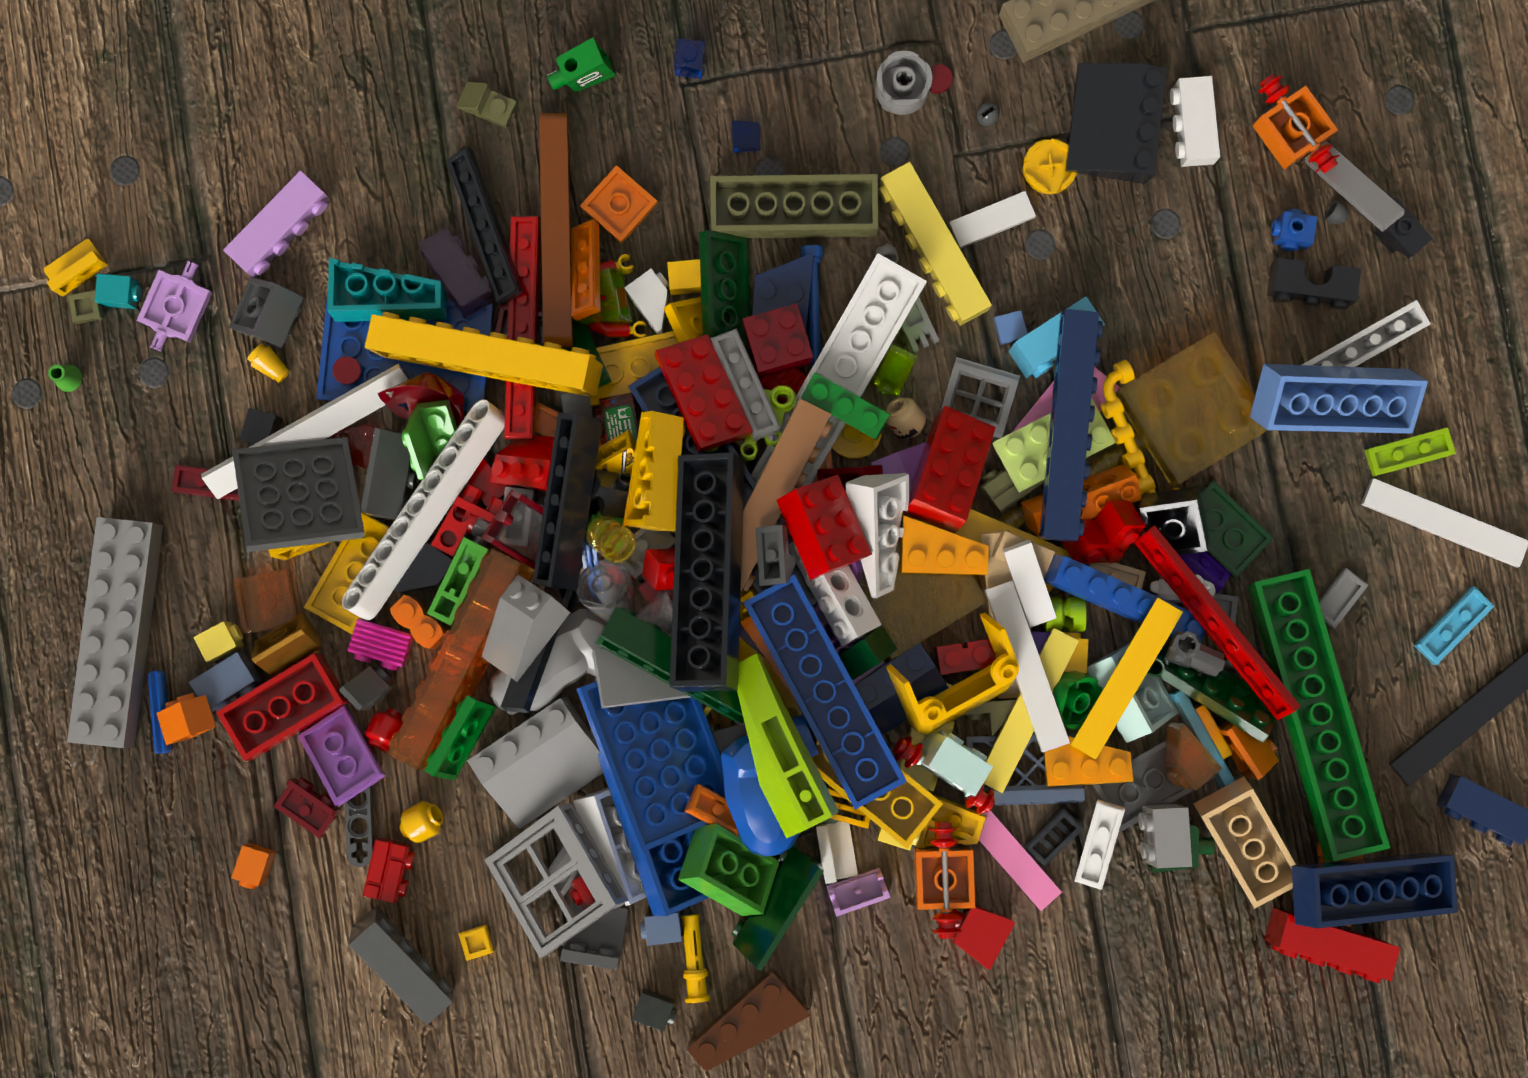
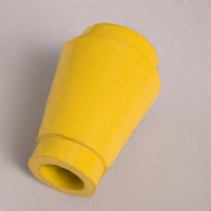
M263 343L258 345L247 358L253 368L276 380L278 383H281L290 373L270 346H265Z

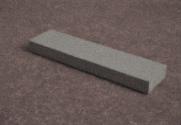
M1325 141L1321 146L1330 145V143ZM1332 146L1331 154L1333 156L1340 155L1336 159L1338 165L1325 174L1322 170L1317 172V174L1383 232L1401 218L1405 210ZM1310 153L1305 157V163L1316 172L1318 168L1317 163L1308 162L1312 154Z
M737 329L710 338L753 430L751 434L753 440L756 441L779 432L781 427Z

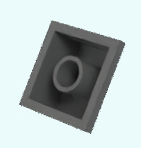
M250 277L228 328L282 348L290 336V327L293 320L301 310L303 297L276 283Z

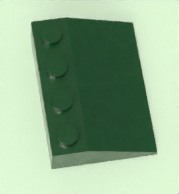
M794 844L790 849L780 854L777 859L780 861V865L776 871L764 913L748 915L744 922L739 920L731 933L735 936L732 944L760 971L766 965L824 872L822 863Z

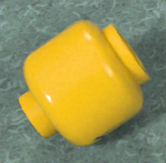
M421 801L404 810L401 814L399 827L405 838H409L415 843H421L441 831L444 819L437 805Z

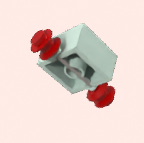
M942 730L939 733L932 732L927 734L922 743H918L915 746L912 744L911 736L905 739L900 738L893 748L896 761L904 759V766L906 768L916 764L920 765L954 788L963 791L966 796V807L971 808L975 805L978 815L984 812L987 813L992 809L995 804L994 790L983 791V783L993 766L985 762L987 756L974 748L970 749L963 745V740Z

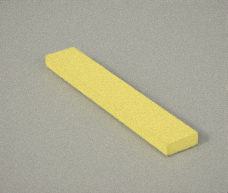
M1052 628L1039 654L1052 693L1079 642L1077 639L1055 628ZM1019 693L985 761L993 766L983 784L1001 793L1004 792L1034 732L1021 693Z

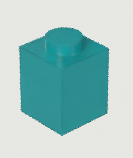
M97 274L94 300L96 303L104 307L137 309V303L142 297V288L139 285V281L131 276Z

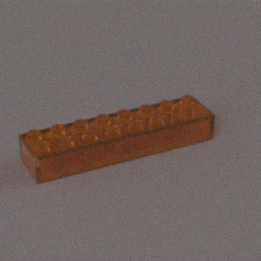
M491 549L490 553L485 554L481 560V570L477 578H474L467 589L468 596L464 604L457 608L454 615L456 620L451 630H447L441 640L443 645L438 655L431 659L428 666L430 671L425 681H421L415 692L417 697L413 705L406 709L402 717L404 723L400 731L396 732L390 740L389 747L391 748L388 755L416 770H425L430 753L437 749L442 740L443 730L452 723L456 716L458 704L467 695H474L489 665V662L481 656L500 597L517 575L529 582L534 575V569L494 549Z

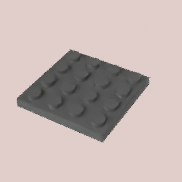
M347 437L232 449L247 552L364 538V526Z

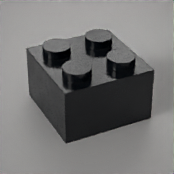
M1199 486L1143 494L1140 512L1142 520L1146 524L1144 527L1145 532L1155 525L1178 555L1208 551L1209 532Z

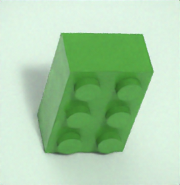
M718 824L704 825L694 831L678 880L741 916L758 915L764 913L780 861L772 856L765 857L750 852L742 844L740 837Z

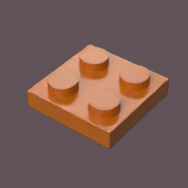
M616 165L584 200L580 208L622 244L657 206L658 201Z

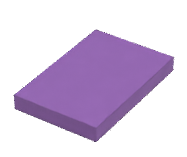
M345 704L298 735L335 806H341L386 776L351 710Z

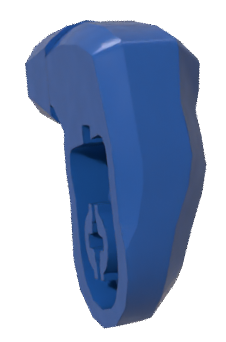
M804 714L791 717L811 757L819 754L816 740ZM745 735L735 740L721 754L726 802L736 824L742 844L754 854L765 857L779 855L793 846L800 833L786 838L759 785L748 735Z

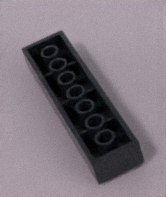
M734 452L678 456L670 687L681 692L738 691L745 461Z

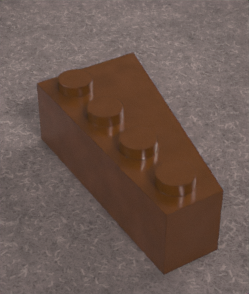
M772 967L688 1043L687 1051L705 1071H708L811 1016L810 1009Z

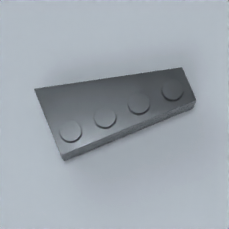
M378 905L351 927L349 946L426 1025L453 1003L452 985L444 977L440 978L432 964L419 954L411 942L400 932Z

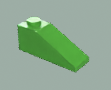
M463 537L427 614L450 626L463 627L475 602L490 549Z

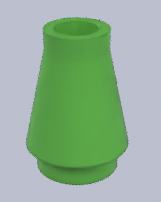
M53 365L48 370L49 378L62 391H74L82 382L81 371L74 365Z

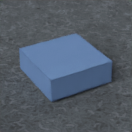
M1021 310L994 317L993 320L1000 345L1015 342L1027 335Z

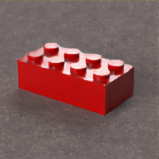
M945 405L933 420L909 493L908 511H904V513L955 534L968 519L996 427Z
M313 653L218 710L216 714L242 759L248 761L254 760L350 701L339 691L341 685L323 654Z
M1274 907L1264 938L1265 941L1273 944L1271 949L1278 951L1280 954L1292 958H1297V954H1299V957L1307 960V962L1323 967L1325 962H1327V966L1352 975L1354 970V974L1376 983H1380L1381 979L1392 981L1400 947L1384 940L1338 926L1312 928L1296 925L1294 913Z

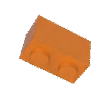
M194 693L180 696L177 700L166 703V709L156 713L166 745L191 739L216 728L206 695L195 697Z

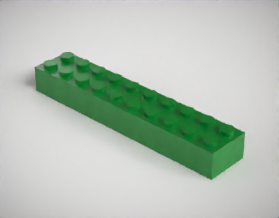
M1310 569L1252 583L1247 588L1270 669L1300 705L1295 712L1284 718L1325 862H1335L1389 849V841Z

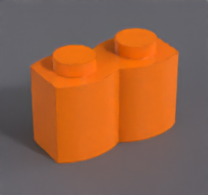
M403 595L390 608L393 618L401 626L410 629L415 641L425 648L436 649L449 636V631L444 623L427 614V607L416 597Z

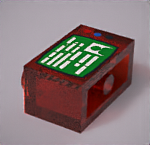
M632 393L600 398V409H596L597 419L603 420L602 425L604 426L605 434H602L600 437L601 445L627 430L631 432L637 442L639 423Z

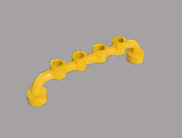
M1122 360L1113 365L1114 371L1108 374L1104 380L1103 393L1106 402L1101 404V410L1107 419L1113 417L1117 427L1111 430V434L1118 445L1124 443L1127 453L1122 455V461L1130 470L1134 468L1138 477L1141 495L1155 493V482L1151 475L1148 474L1144 464L1145 458L1134 440V431L1131 425L1127 423L1123 413L1122 402L1114 391L1117 381L1124 385L1135 378L1130 363L1127 360Z

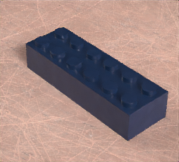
M1428 852L1292 865L1294 918L1296 925L1326 928L1458 913L1454 855Z

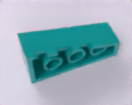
M329 258L327 311L335 322L370 321L372 314L382 316L383 312L397 314L400 316V319L409 320V317L423 320L447 319V292L441 281L409 274H396L386 269L380 268L377 270L364 267L362 264H349L340 262L338 259Z

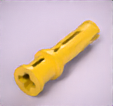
M700 914L681 916L687 968L683 973V978L686 979L687 985L685 1003H700L711 1000L710 995L707 994L706 985L708 971L706 968H703Z

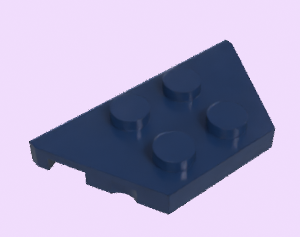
M806 255L756 275L752 316L797 303L807 335L814 255Z

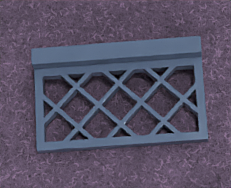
M1067 734V736L1075 738L1076 734ZM1036 735L1031 736L1026 748L1032 742L1037 741ZM998 736L966 737V746L972 749L973 743H984L989 749H992L993 745L991 743H995ZM1026 748L1023 753L1035 765L1026 775L1017 767L1014 771L1022 778L1016 786H1006L1003 793L989 786L984 787L983 790L985 792L990 789L994 790V806L1081 803L1085 800V792L1082 785L1047 787V783L1035 785L1028 776L1037 766L1045 772V766L1041 763L1044 755L1037 760ZM1023 781H1026L1030 786L1020 785L1023 783Z

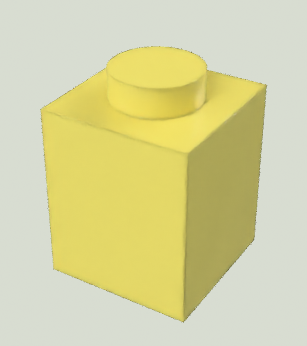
M223 621L193 637L206 662H216L244 647L241 639H243L241 630L236 624L233 625L232 622Z

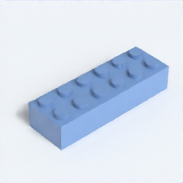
M1263 364L1250 418L1267 430L1413 433L1428 380L1409 369Z

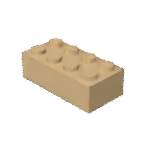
M1244 776L1194 803L1254 909L1293 888L1292 865L1296 864L1256 793Z

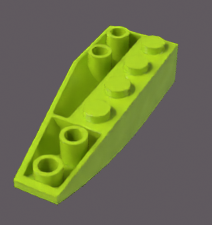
M756 653L739 662L737 693L759 785L786 838H789L831 818L839 810L759 654Z

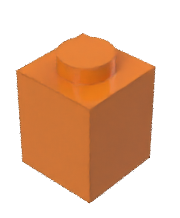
M252 843L242 845L231 878L238 880V885L249 889H255L256 886L259 887L266 884L276 851Z

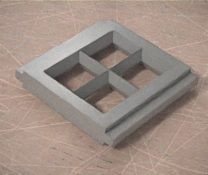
M956 357L940 411L945 405L952 407L955 394L973 399L975 403L972 413L965 414L995 426L993 437L1000 439L1006 427L1020 376ZM961 375L981 380L977 395L957 389ZM986 382L1006 388L1002 402L982 396ZM980 402L1000 407L996 422L976 416Z

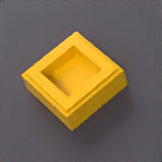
M487 924L458 933L466 961L495 951Z

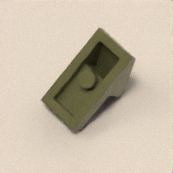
M467 82L456 107L507 129L518 103L511 98L491 91L489 84Z
M1016 700L987 701L964 715H966L967 720L983 719V714L987 713L989 735L993 736L1006 721Z

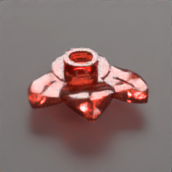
M365 424L354 428L349 425L331 436V439L341 438L345 433L349 434L350 440L348 444L353 468L355 465L368 468L375 427Z

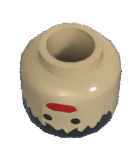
M896 398L886 408V411L891 413L887 425L897 437L908 439L916 437L921 433L926 423V416L915 400L911 398Z

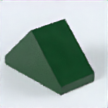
M881 625L839 654V657L853 681L880 664L898 648Z

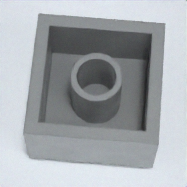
M1178 804L1142 806L1143 812L1138 815L1139 828L1144 830V841L1140 843L1142 859H1146V863L1155 868L1192 867L1188 807Z

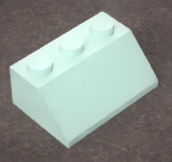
M1130 643L1087 667L1089 675L1099 681L1097 683L1102 689H1104ZM1146 674L1117 723V729L1122 734L1126 743L1154 732L1179 713L1159 676L1154 677Z

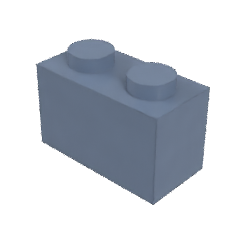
M236 652L190 681L189 684L197 697L206 695L211 711H218L232 703L231 700L239 695L242 697L255 689V685L262 680L245 652Z

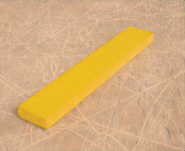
M1157 597L1072 741L1071 745L1096 760L1181 617L1182 610Z

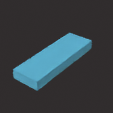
M1475 586L1470 587L1413 646L1433 665H1438L1487 615L1494 605Z

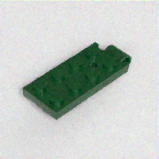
M707 230L699 232L703 335L708 334L709 338H713L737 329L751 360L752 357L742 327L743 318L751 316L748 238Z
M1165 644L1163 645L1147 672L1148 675L1154 677L1162 675L1161 679L1262 743L1266 740L1276 718L1246 681L1227 672L1224 667L1216 677H1212L1194 668L1174 664L1165 659L1169 647Z

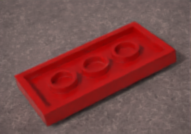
M708 334L655 351V358L699 453L751 436L753 430Z

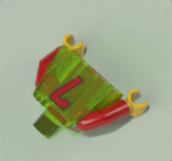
M627 254L621 255L618 262L610 260L600 263V312L583 318L579 322L581 325L589 326L592 332L606 337H628L629 334H632L634 338L639 339L646 337L647 334H637L635 327L646 326V323L638 321L633 326L628 324L632 322L622 274H630L633 271L634 265L624 267L621 264L630 260V256Z

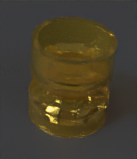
M601 516L595 519L588 527L586 536L588 544L606 560L620 563L627 560L633 554L636 545L634 534L616 519L609 516Z

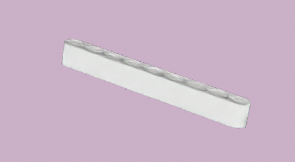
M484 399L479 400L473 405L429 469L426 478L421 481L345 592L342 599L344 609L366 621L373 619L378 614L504 429L505 413Z

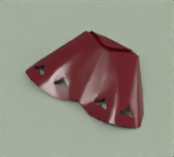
M430 372L421 374L378 393L381 401L393 413L404 419H409L418 403L449 400L457 428L464 420L465 396L452 384ZM393 391L392 397L390 398L389 394H386V392ZM406 402L409 410L407 411L403 406L398 405Z

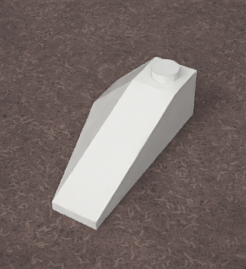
M906 473L864 475L846 482V494L872 552V555L861 560L872 598H878L894 590L899 562L896 547L899 537L903 538L904 528L900 527L903 511H908L909 474Z
M609 787L574 800L577 813L629 900L625 903L626 906L646 898Z

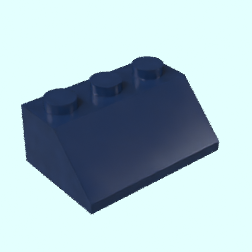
M920 642L855 685L882 736L907 720V716L886 669L887 665L891 664L909 681L917 702L926 697H934L949 688Z

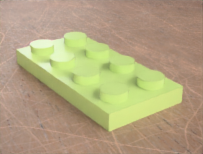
M1092 398L1091 405L1095 406L1093 423L1089 422L1088 434H1092V446L1090 451H1086V458L1116 443ZM1051 413L992 443L1019 493L1045 480Z

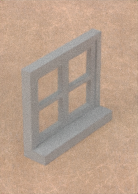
M572 803L557 806L485 859L487 866L539 958L547 956L603 915L629 901ZM554 829L572 860L551 875L533 843ZM527 848L544 881L526 894H523L506 863ZM578 870L596 902L577 916H574L557 884ZM551 890L568 922L547 936L529 904Z

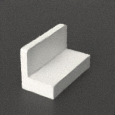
M837 821V823L815 825L821 862L824 869L825 884L837 882L836 879L857 876L858 872L850 824Z

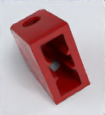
M976 905L975 908H966L964 913L952 909V912L961 916V919L956 921V927L961 929L962 932L956 933V938L951 940L983 967L990 970L1016 922L1005 915Z

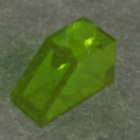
M892 344L874 383L879 385L877 389L890 396L893 393L899 395L917 356Z

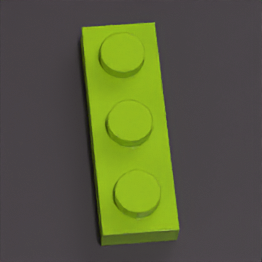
M1448 427L1364 450L1372 477L1456 454Z

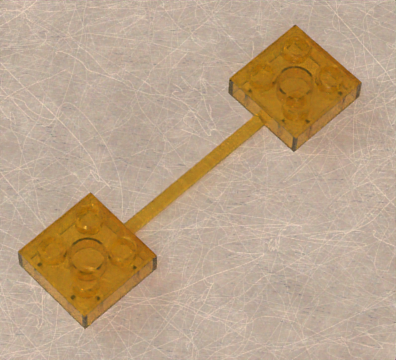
M1215 331L1120 388L1115 393L1122 402L1124 412L1138 432L1134 436L1137 447L1141 451L1148 448L1172 488L1268 431L1250 418L1255 395ZM1124 443L1089 463V476L1123 463L1122 455L1127 453ZM1022 505L997 520L1015 528L1026 522ZM909 516V518H912V519L921 521V522H923V523L932 525V524H930V523H928V522H925V521H923V520H921V519H918V518H916V517H914V516ZM899 537L896 547L899 562L894 590L878 598H872L864 569L859 582L881 625L898 648L888 657L889 660L896 658L988 601L972 575L901 573L902 537Z

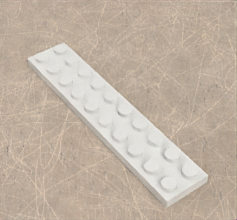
M877 253L796 395V405L789 412L790 417L799 400L802 399L801 396L814 373L827 377L861 397L927 281ZM831 415L829 420L833 425L826 439L821 437L816 447L820 448L816 460L813 464L808 462L805 467L809 484L814 480L817 469H820L846 424ZM767 446L751 474L756 484L772 455L769 446ZM781 515L779 520L785 525L786 522L783 515Z

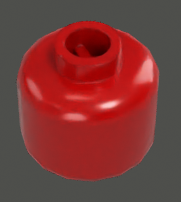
M387 708L386 712H375L365 731V736L369 739L368 744L383 752H388L389 749H397L407 730V724L401 720L403 715L390 708Z

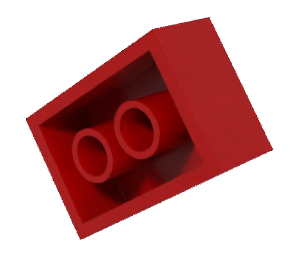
M839 475L796 488L776 500L810 580L850 566L872 555Z

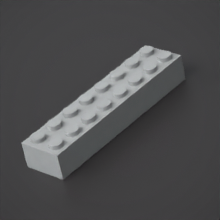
M96 518L67 739L69 743L116 748L135 747L163 525L112 518Z

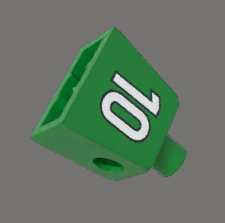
M591 38L558 56L556 61L559 69L548 74L547 78L553 90L567 84L574 92H578L613 78L616 74L606 51L594 38Z

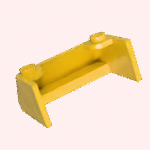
M985 612L980 614L996 659L990 666L936 696L926 697L917 702L909 681L891 664L886 666L907 719L917 733L922 735L930 734L1009 689L1017 677L1019 664L1007 632L1003 626Z

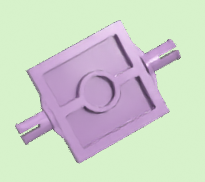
M187 261L181 276L170 275L158 270L137 318L138 322L150 326L156 331L150 346L151 348L161 352L167 337H177L191 343L212 295L211 291L198 286L192 281L198 268L197 264Z

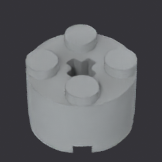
M897 51L889 55L878 68L875 82V94L883 110L898 115L911 114L920 110L926 102L931 88V68L927 62L912 51ZM904 80L907 86H902L899 81Z

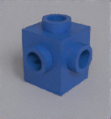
M1298 209L1284 211L1277 219L1273 220L1271 226V235L1274 236L1273 245H1279L1285 251L1308 249L1314 243L1318 217L1304 215V212Z

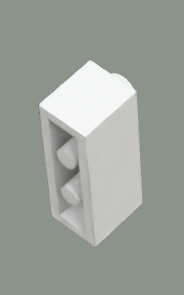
M1212 76L1179 78L1170 90L1171 105H1175L1176 115L1173 116V130L1178 132L1179 141L1176 142L1175 146L1176 157L1180 159L1181 167L1212 165L1220 158Z

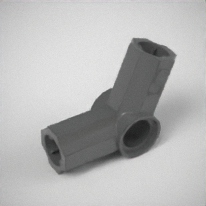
M1174 631L1165 656L1166 660L1183 667L1194 668L1212 677H1216L1223 670L1225 664L1223 653L1200 644L1199 639L1196 638L1194 633Z

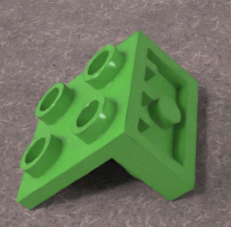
M449 400L416 404L412 415L409 416L405 430L402 431L403 444L405 447H408L410 453L411 468L416 471L419 480L426 478L434 457L440 455L458 429Z

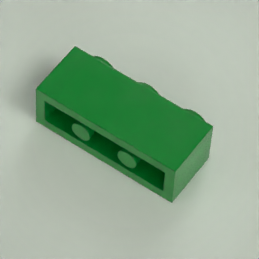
M819 373L813 374L801 396L802 399L830 413L875 440L878 439L891 416V413Z

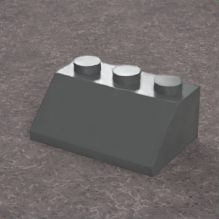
M375 428L361 513L371 517L395 520L409 500L410 489L415 488L417 474L411 468L410 453L408 447H405L403 444L402 434Z

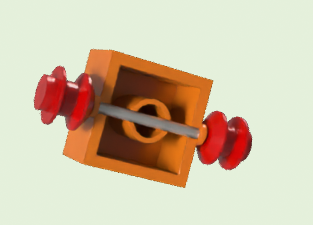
M1274 74L1270 75L1259 84L1262 88L1258 93L1265 92L1268 96L1265 103L1272 104L1276 102V106L1263 114L1253 124V128L1284 170L1311 152L1312 154L1308 162L1317 163L1316 173L1321 170L1324 174L1338 165L1336 159L1340 155L1333 156L1331 154L1332 144L1323 146L1321 144L1329 140L1338 131L1337 127L1307 86H1304L1287 98L1285 95L1290 86H1282L1279 81L1282 75L1275 77Z
M951 821L935 822V827L929 828V830L935 832V838L930 840V843L940 848H914L916 907L918 910L941 909V912L932 917L933 920L938 922V928L934 929L933 933H938L941 939L956 938V933L962 932L961 929L956 927V921L960 920L961 916L952 912V909L975 908L973 849L971 847H953L958 843V840L952 838V832L957 830L958 827H953Z

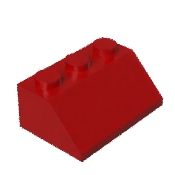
M534 435V439H515L495 455L490 482L506 487L546 493L554 437Z

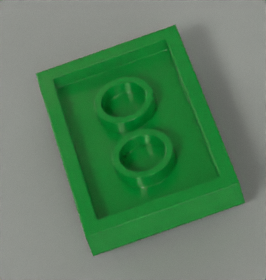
M467 695L458 704L456 716L452 723L443 730L442 740L437 749L430 753L427 759L428 765L424 771L434 777L456 780L497 707L487 701Z

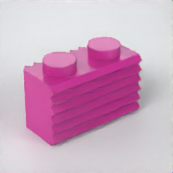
M357 619L348 651L355 653L354 659L370 663L373 658L382 661L381 667L397 671L398 666L406 667L414 638L411 633L363 619Z

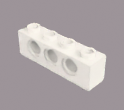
M794 541L788 545L791 555L798 557L796 564L842 647L881 626L878 617L849 566L810 580Z

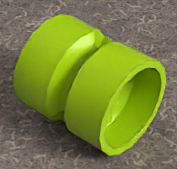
M1060 596L1050 597L1057 618L1042 623L1043 631L1050 633L1052 628L1059 631L1066 628L1068 632H1085L1087 618L1085 600L1077 596H1067L1065 600H1062Z

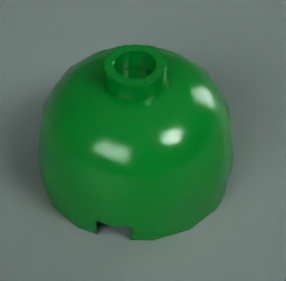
M1078 671L1065 672L1053 688L1052 694L1063 725L1067 728H1081L1103 690L1097 683L1099 681L1089 674Z

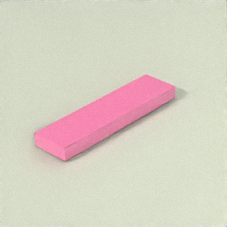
M991 810L987 813L984 812L983 814L988 816L979 841L1038 909L1042 911L1062 893L1061 890Z

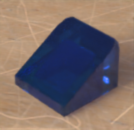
M731 121L733 153L761 151L759 123Z

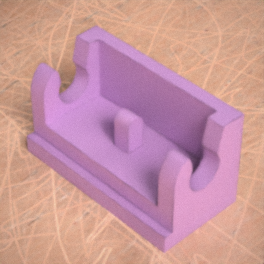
M880 868L826 886L836 917L890 898Z

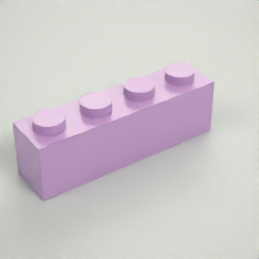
M299 171L223 251L253 278L257 275L260 276L269 269L270 262L277 255H282L288 249L289 242L296 235L299 236L306 231L311 219L315 215H321L326 210L330 199L303 172Z

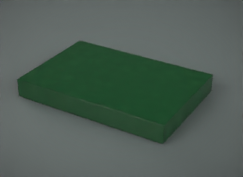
M1213 480L1201 491L1209 532L1208 551L1205 552L1230 572L1233 578H1237L1274 537Z

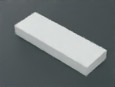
M1026 191L950 221L949 227L958 247L961 249L1032 220L1036 215Z
M1026 540L1002 549L1028 626L1031 628L1057 618L1031 541Z
M1097 800L1075 882L1102 890L1124 815V807Z

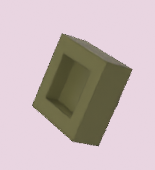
M95 290L68 295L73 323L81 324L104 319L101 305L94 301Z

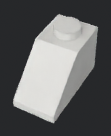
M649 269L624 287V289L654 332L662 334L666 318L663 308L668 305L669 294L666 288L669 284L660 272L655 274L652 269Z

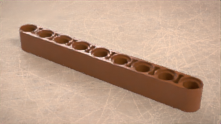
M539 113L544 344L545 342L561 345V348H572L567 113Z

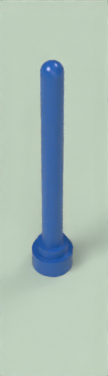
M821 245L801 247V257L809 254L814 255L809 304V337L813 355L812 364H810L811 369L821 353L818 264H821V259L823 258V246Z

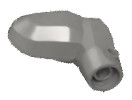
M579 609L568 615L561 624L530 711L537 712L548 707L564 688L575 683L585 673L596 676L592 652L595 649H604L595 644V641L605 624V621L598 615L587 609ZM501 671L499 675L501 689L505 694L511 677Z

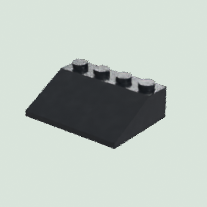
M1079 63L1077 65L1065 166L1066 172H1076L1145 184L1155 176L1167 68L1141 63Z

